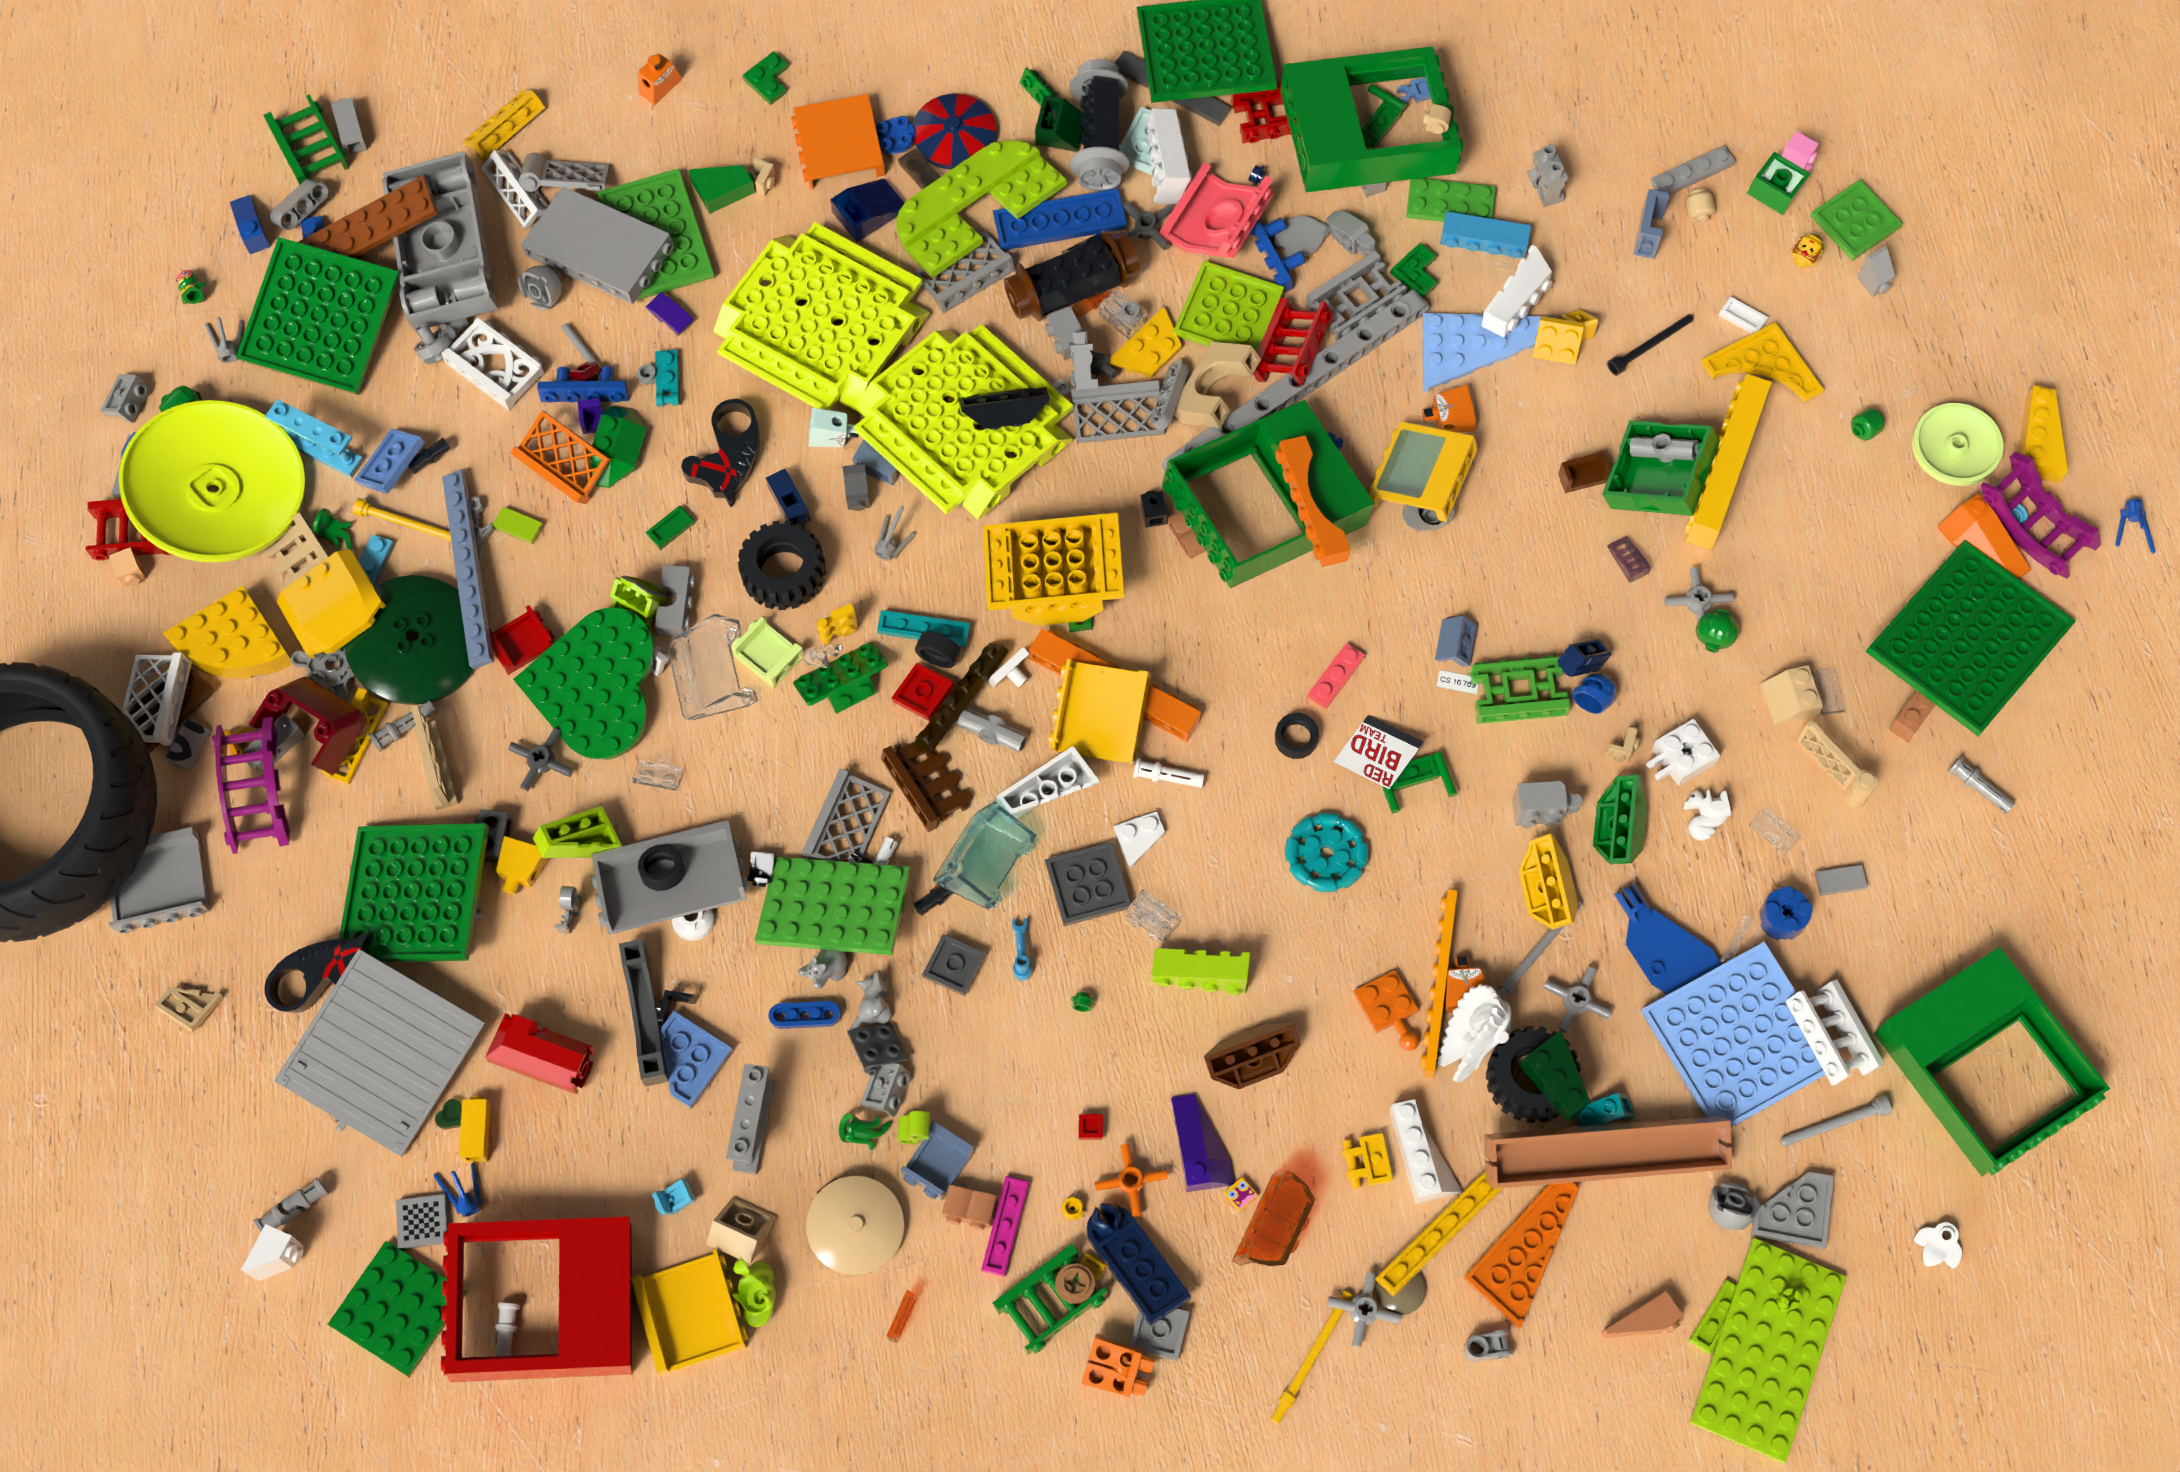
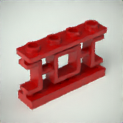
M1276 81L1277 90L1231 94V105L1234 113L1245 112L1248 121L1247 123L1240 124L1239 131L1242 135V143H1256L1259 140L1276 139L1280 136L1291 135L1286 115L1271 118L1268 107L1283 104L1280 93L1282 81ZM1260 104L1261 110L1251 111L1250 105ZM1264 118L1265 124L1255 126L1254 120Z

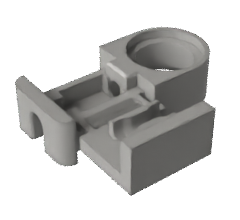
M562 886L560 890L559 905L561 909L566 910V915H561L565 919L560 921L562 924H555V928L559 933L570 934L573 916H578L581 896L576 895L577 889L572 886Z

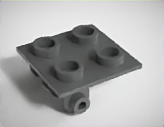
M892 1023L847 1030L851 1043L859 1057L858 1059L864 1068L863 1070L869 1076L875 1075L880 1065L908 1061Z

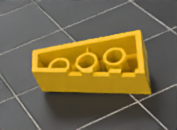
M2033 385L2025 400L2019 453L2034 459L2036 469L2042 480L2060 483L2068 472L2056 390Z

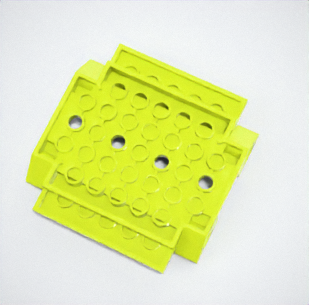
M814 222L806 234L801 233L797 240L788 235L771 239L724 301L714 328V333L725 339L717 350L718 355L814 408L831 410L840 397L842 404L859 412L855 409V406L871 381L881 374L882 368L900 344L908 345L930 314L929 311L910 302L922 286V279ZM763 280L771 281L769 286L760 285ZM804 299L808 301L804 306L796 305L798 300ZM835 319H842L844 321L839 326L832 324ZM871 339L880 340L879 344L875 346L868 344Z
M982 324L969 334L964 332L959 337L951 330L932 332L871 381L855 406V409L865 418L854 426V431L946 515L963 502V507L979 520L1010 494V485L1036 463L1042 467L1073 441L1058 425H1055L1073 410V404ZM922 369L924 373L922 375H915L913 370ZM1046 387L1050 396L1049 402L1030 423L1019 427L1004 426L997 430L989 428L976 430L974 426L978 423L964 414L958 403V398L961 397L966 398L976 394L1023 388L1037 389ZM946 396H951L955 400L951 403H947L943 400V398ZM1007 452H1014L1017 456L1015 458H1008L1005 454Z

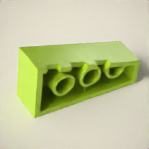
M1155 948L1151 982L1161 987H1168L1171 984L1179 985V988L1191 990L1195 987L1203 988V991L1210 993L1220 990L1226 991L1229 995H1240V993H1245L1250 952H1242L1240 957L1231 955L1230 951H1221L1220 954L1211 955L1207 950H1197L1192 954H1188V951L1185 949Z

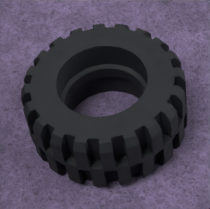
M772 521L773 525L769 526L763 524L760 526L759 531L753 530L749 534L750 539L746 538L742 543L743 549L739 550L738 569L746 592L750 597H754L755 602L760 605L764 602L766 608L773 609L774 606H777L778 610H786L788 606L794 609L798 608V604L801 602L805 605L810 601L809 597L811 595L815 597L818 594V586L822 587L825 581V559L819 540L815 538L811 530L805 531V527L799 523L796 526L793 525L792 521H785L784 524H780L779 521ZM777 553H793L803 560L800 569L794 575L787 578H771L761 571L764 562Z
M1526 1026L1523 1031H1520L1519 1028L1513 1030L1507 1042L1495 1046L1487 1064V1089L1489 1093L1494 1095L1492 1098L1493 1102L1496 1105L1500 1103L1502 1105L1501 1111L1506 1115L1508 1112L1514 1114L1513 1119L1518 1121L1521 1118H1526L1527 1123H1534L1537 1119L1545 1122L1550 1117L1555 1118L1560 1115L1543 1093L1533 1094L1524 1091L1515 1083L1511 1075L1512 1064L1517 1058L1529 1055L1557 1033L1553 1031L1552 1034L1546 1032L1547 1028L1545 1027L1533 1030V1026ZM1565 1039L1569 1048L1570 1042L1567 1039ZM1570 1050L1577 1070L1580 1073L1581 1064L1576 1062L1578 1055L1575 1050Z

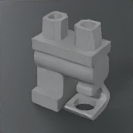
M1547 145L1542 147L1541 150L1534 152L1533 163L1535 168L1527 172L1533 187L1537 189L1543 207L1564 202L1565 196L1562 189L1565 186L1564 182L1568 180L1554 145Z
M1072 331L1073 343H1068V348L1071 352L1073 371L1070 373L1069 381L1076 390L1098 388V379L1091 378L1090 364L1093 357L1090 350H1093V343L1087 340V331Z

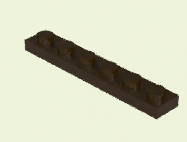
M989 643L983 648L982 653L970 665L965 676L958 681L955 689L945 698L943 705L937 713L931 717L924 730L918 734L917 739L912 744L917 751L933 752L1008 652V649L1003 644Z

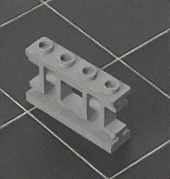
M1376 251L1307 294L1306 307L1310 311H1317L1321 301H1325L1332 311V319L1335 322L1330 325V332L1335 334L1336 341L1404 296L1407 292V287L1405 285L1401 286L1402 283L1399 280L1390 286L1383 278L1381 273L1385 272L1386 265L1384 262H1380L1381 256ZM1368 274L1375 281L1370 285L1363 279ZM1359 288L1369 300L1356 308L1346 296ZM1380 288L1387 295L1379 300V296L1375 293ZM1334 296L1341 303L1336 307L1328 301ZM1347 310L1353 318L1345 323V319L1341 314Z

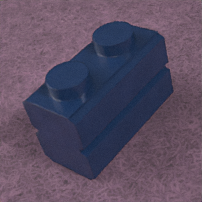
M1597 638L1570 644L1557 661L1567 676L1574 677L1599 671L1612 654L1602 640Z

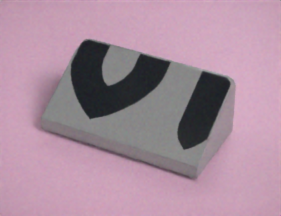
M186 718L165 756L166 760L170 764L191 771L211 730Z

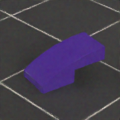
M662 292L645 307L660 322L663 321L677 336L694 320L685 310Z

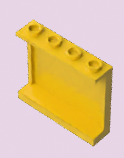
M713 1250L714 1254L658 1273L645 1277L641 1275L631 1277L656 1371L660 1376L746 1348L745 1340H748L745 1326H740L738 1317L742 1316L738 1302L733 1303L731 1293H734L735 1290L731 1278L726 1279L724 1270L728 1269L724 1255L720 1256L717 1250Z

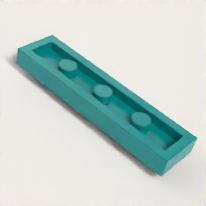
M881 610L877 628L878 634L919 640L923 632L930 631L950 638L958 646L967 647L970 623Z

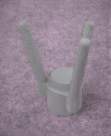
M217 317L221 337L220 346L208 323L205 324V328L216 350L217 358L224 363L234 362L237 360L236 355L242 340L243 321H239L235 345L232 341L226 340L221 318Z
M900 506L887 536L884 538L889 521V515L885 516L878 542L874 547V554L883 560L890 561L891 557L896 559L899 552L915 536V532H912L897 548H895L896 543L891 540L904 506Z

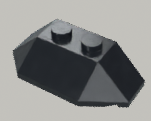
M1046 387L1037 389L1023 388L976 394L966 398L961 397L958 398V403L961 411L983 428L997 430L1004 426L1019 427L1030 423L1049 402L1050 396Z

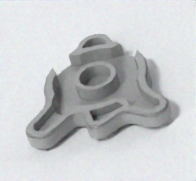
M1307 216L1293 217L1283 221L1286 230L1274 235L1273 246L1276 249H1285L1281 257L1282 260L1298 251L1301 252L1303 257L1309 256L1319 250L1324 239L1329 236L1330 228L1327 224Z

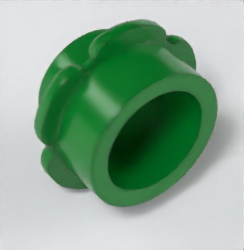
M1079 992L1071 998V1001H1073L1072 1008L1076 1011L1088 1012L1091 1010L1092 1004H1094V999L1090 998V994L1085 992Z

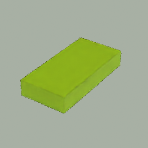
M502 507L492 524L493 528L531 544L535 542L543 528L542 522Z

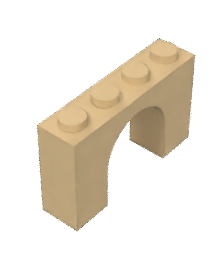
M1221 342L1210 343L1181 392L1174 412L1180 423L1221 428L1230 413V409L1221 397L1208 396L1206 393L1214 382L1224 376H1252L1261 361L1251 345Z

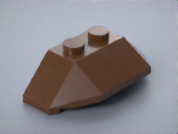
M1293 1022L1263 1024L1219 1041L1203 1057L1212 1080L1219 1081L1236 1089H1242L1283 1073L1295 1051L1300 1047V1041Z

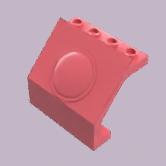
M1204 162L1159 233L1164 239L1185 252L1234 259L1274 195L1271 192L1272 189L1269 188L1272 179L1265 175L1258 187L1226 183L1210 173L1211 165Z

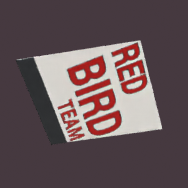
M1368 715L1333 762L1390 789L1421 747L1423 741Z

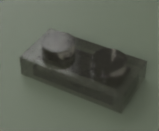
M915 148L898 159L899 165L921 189H924L941 177Z

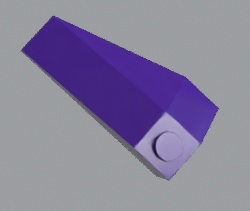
M1196 1095L1171 1097L1186 1192L1232 1186L1234 1179L1231 1161Z

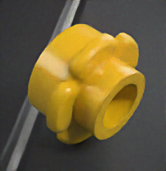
M1068 1197L1061 1204V1212L1064 1213V1217L1067 1220L1080 1219L1084 1214L1083 1209L1085 1205L1081 1199Z

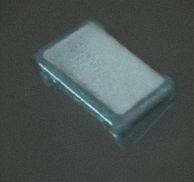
M994 801L972 816L935 874L933 881L940 887L985 909H994L1002 900L1000 886L1017 858L1023 854L1028 855L1035 845L1033 841L1037 835Z

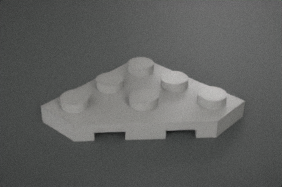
M1808 1172L1760 1206L1752 1222L1751 1236L1825 1249L1827 1247L1834 1176Z

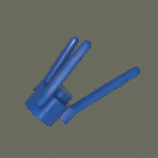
M2139 499L2129 500L2125 503V509L2120 510L2121 519L2115 545L2117 547L2120 546L2125 521L2128 518L2130 522H2139L2140 528L2144 529L2150 551L2154 554L2155 548L2146 520L2144 503Z
M471 1163L474 1195L471 1192L465 1193L454 1170L451 1171L454 1183L460 1194L458 1201L437 1173L433 1175L455 1206L457 1214H462V1217H468L481 1210L479 1205L483 1204L475 1163Z

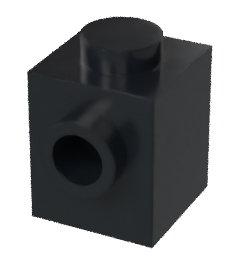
M1148 491L1145 494H1141L1140 505L1145 528L1166 525L1167 510L1163 491Z

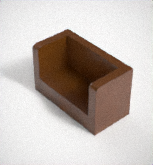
M1600 452L1562 462L1558 476L1564 492L1569 493L1606 483L1611 469L1605 453Z

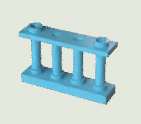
M278 399L265 415L266 419L283 427V430L292 439L299 452L350 478L354 476L364 462L361 456L345 449L352 440L351 436Z

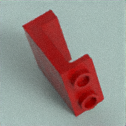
M530 605L525 607L526 613L496 631L492 632L489 627L492 651L508 675L538 658L554 644L552 639L555 636L548 626L544 628L541 623L544 621L537 609L533 611Z

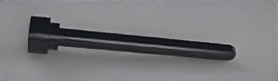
M1691 314L1686 315L1623 357L1615 356L1607 362L1610 372L1615 376L1624 372L1628 363L1690 324L1694 319Z

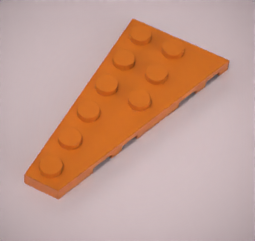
M1573 1182L1549 1184L1464 1277V1280L1519 1330L1522 1327L1579 1190Z

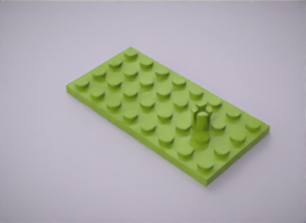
M1756 1238L1751 1239L1689 1423L1776 1461L1786 1463L1847 1277Z

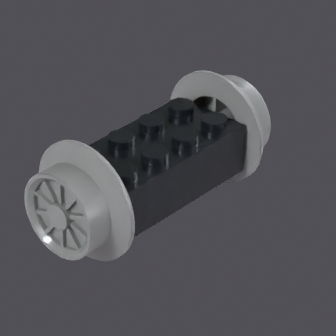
M1093 59L1082 63L1078 67L1077 74L1069 83L1070 93L1080 100V108L1083 109L1080 119V126H1083L1080 143L1083 144V150L1071 157L1070 169L1078 176L1079 184L1085 189L1106 191L1117 187L1121 182V176L1129 168L1128 157L1119 151V99L1126 94L1128 82L1119 73V68L1115 63L1104 59Z

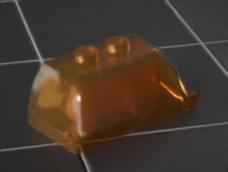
M1284 1170L1272 1174L1232 1262L1239 1266L1250 1263L1264 1267L1285 1265L1291 1252L1294 1253L1300 1242L1298 1239L1299 1234L1309 1224L1310 1218L1308 1215L1315 1202V1197L1308 1185L1295 1173Z

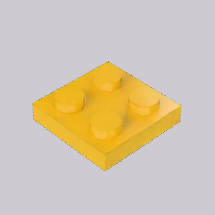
M1541 316L1532 357L1575 365L1584 323Z

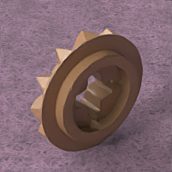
M1069 1264L1063 1267L1057 1274L1055 1287L1061 1299L1070 1304H1081L1092 1295L1095 1288V1280L1092 1272L1087 1267L1081 1264ZM1076 1274H1078L1079 1283L1082 1284V1287H1077L1074 1294H1072L1071 1285L1066 1282L1073 1281L1076 1278Z

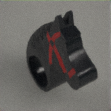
M729 399L721 402L712 413L711 422L719 452L706 455L702 459L696 456H688L683 459L681 464L683 475L688 482L708 487L715 498H725L730 507L734 505L735 493L745 484L753 470L760 446L759 427L754 410L747 402L739 399ZM730 412H741L751 419V423L742 436L733 437L719 430L718 424L721 418Z
M364 933L354 940H327L308 945L286 956L274 967L266 979L264 992L267 1001L272 1007L280 1011L289 1013L306 1011L315 1003L331 981L336 985L358 949L372 956L367 948L372 935ZM301 971L304 974L303 977L306 983L305 994L297 1004L287 1007L278 996L279 982L287 973Z

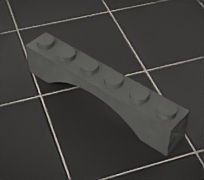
M642 939L620 943L619 949L632 1010L641 1081L645 1087L669 1082L646 946Z

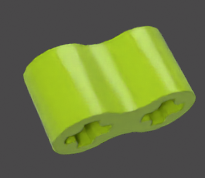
M924 1111L909 1112V1115L900 1116L897 1142L913 1145L918 1144L921 1140L929 1139L931 1114Z

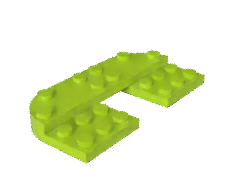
M1021 141L993 142L904 203L896 220V229L901 246L924 271L934 278L983 244L982 237L957 214L988 192L1016 219H1019L1067 185V181L1040 156V152L1036 147Z

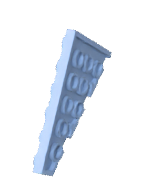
M1423 313V392H1428L1429 389L1440 384L1450 383L1453 379H1460L1472 374L1474 370L1484 366L1489 367L1497 361L1501 362L1513 357L1518 352L1527 348H1534L1541 316L1521 318L1514 331H1509L1503 338L1482 327L1483 315Z

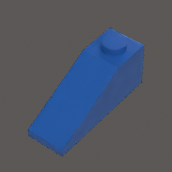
M247 195L231 201L230 205L236 225L249 254L270 248L251 196Z

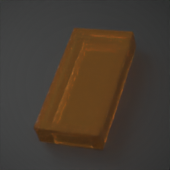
M906 1290L887 1333V1339L891 1342L898 1343L916 1302L915 1293Z

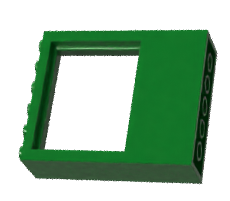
M1433 46L1284 64L1280 93L1305 192L1456 174L1457 165H1460L1461 162L1460 152L1464 148L1463 140L1458 136V123L1453 119V105H1449L1448 88L1444 87V73L1439 69L1438 54L1435 55ZM1426 77L1432 103L1447 107L1451 111L1449 128L1446 132L1441 133L1443 141L1366 150L1350 86Z
M1305 400L1168 460L1162 487L1167 494H1170L1176 510L1181 511L1185 517L1187 527L1193 530L1198 544L1204 547L1209 561L1215 564L1219 570L1220 578L1228 584L1230 589L1313 550L1312 541L1308 540L1306 536L1304 521H1301L1299 518L1297 503L1293 502L1291 498L1289 483H1286L1284 480L1282 465L1278 464L1275 452L1278 450L1280 441L1306 436L1313 453L1308 468V486L1311 497L1324 517L1343 530L1345 535L1366 526L1375 503ZM1251 455L1302 531V534L1238 563L1187 483Z
M2000 947L1886 1020L1874 1033L1981 1176L1988 1172L1993 1176L2006 1165L2017 1160L2028 1150L2033 1149L2042 1143L2043 1140L2051 1137L2060 1131L2061 1128L2069 1125L2082 1114L2097 1106L2106 1099L2104 1093L2111 1089ZM2019 1021L2076 1095L1992 1152H1989L1933 1077Z

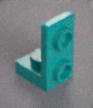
M1615 1093L1592 1102L1577 1115L1580 1127L1605 1125L1617 1119L1628 1121L1635 1118L1628 1095Z

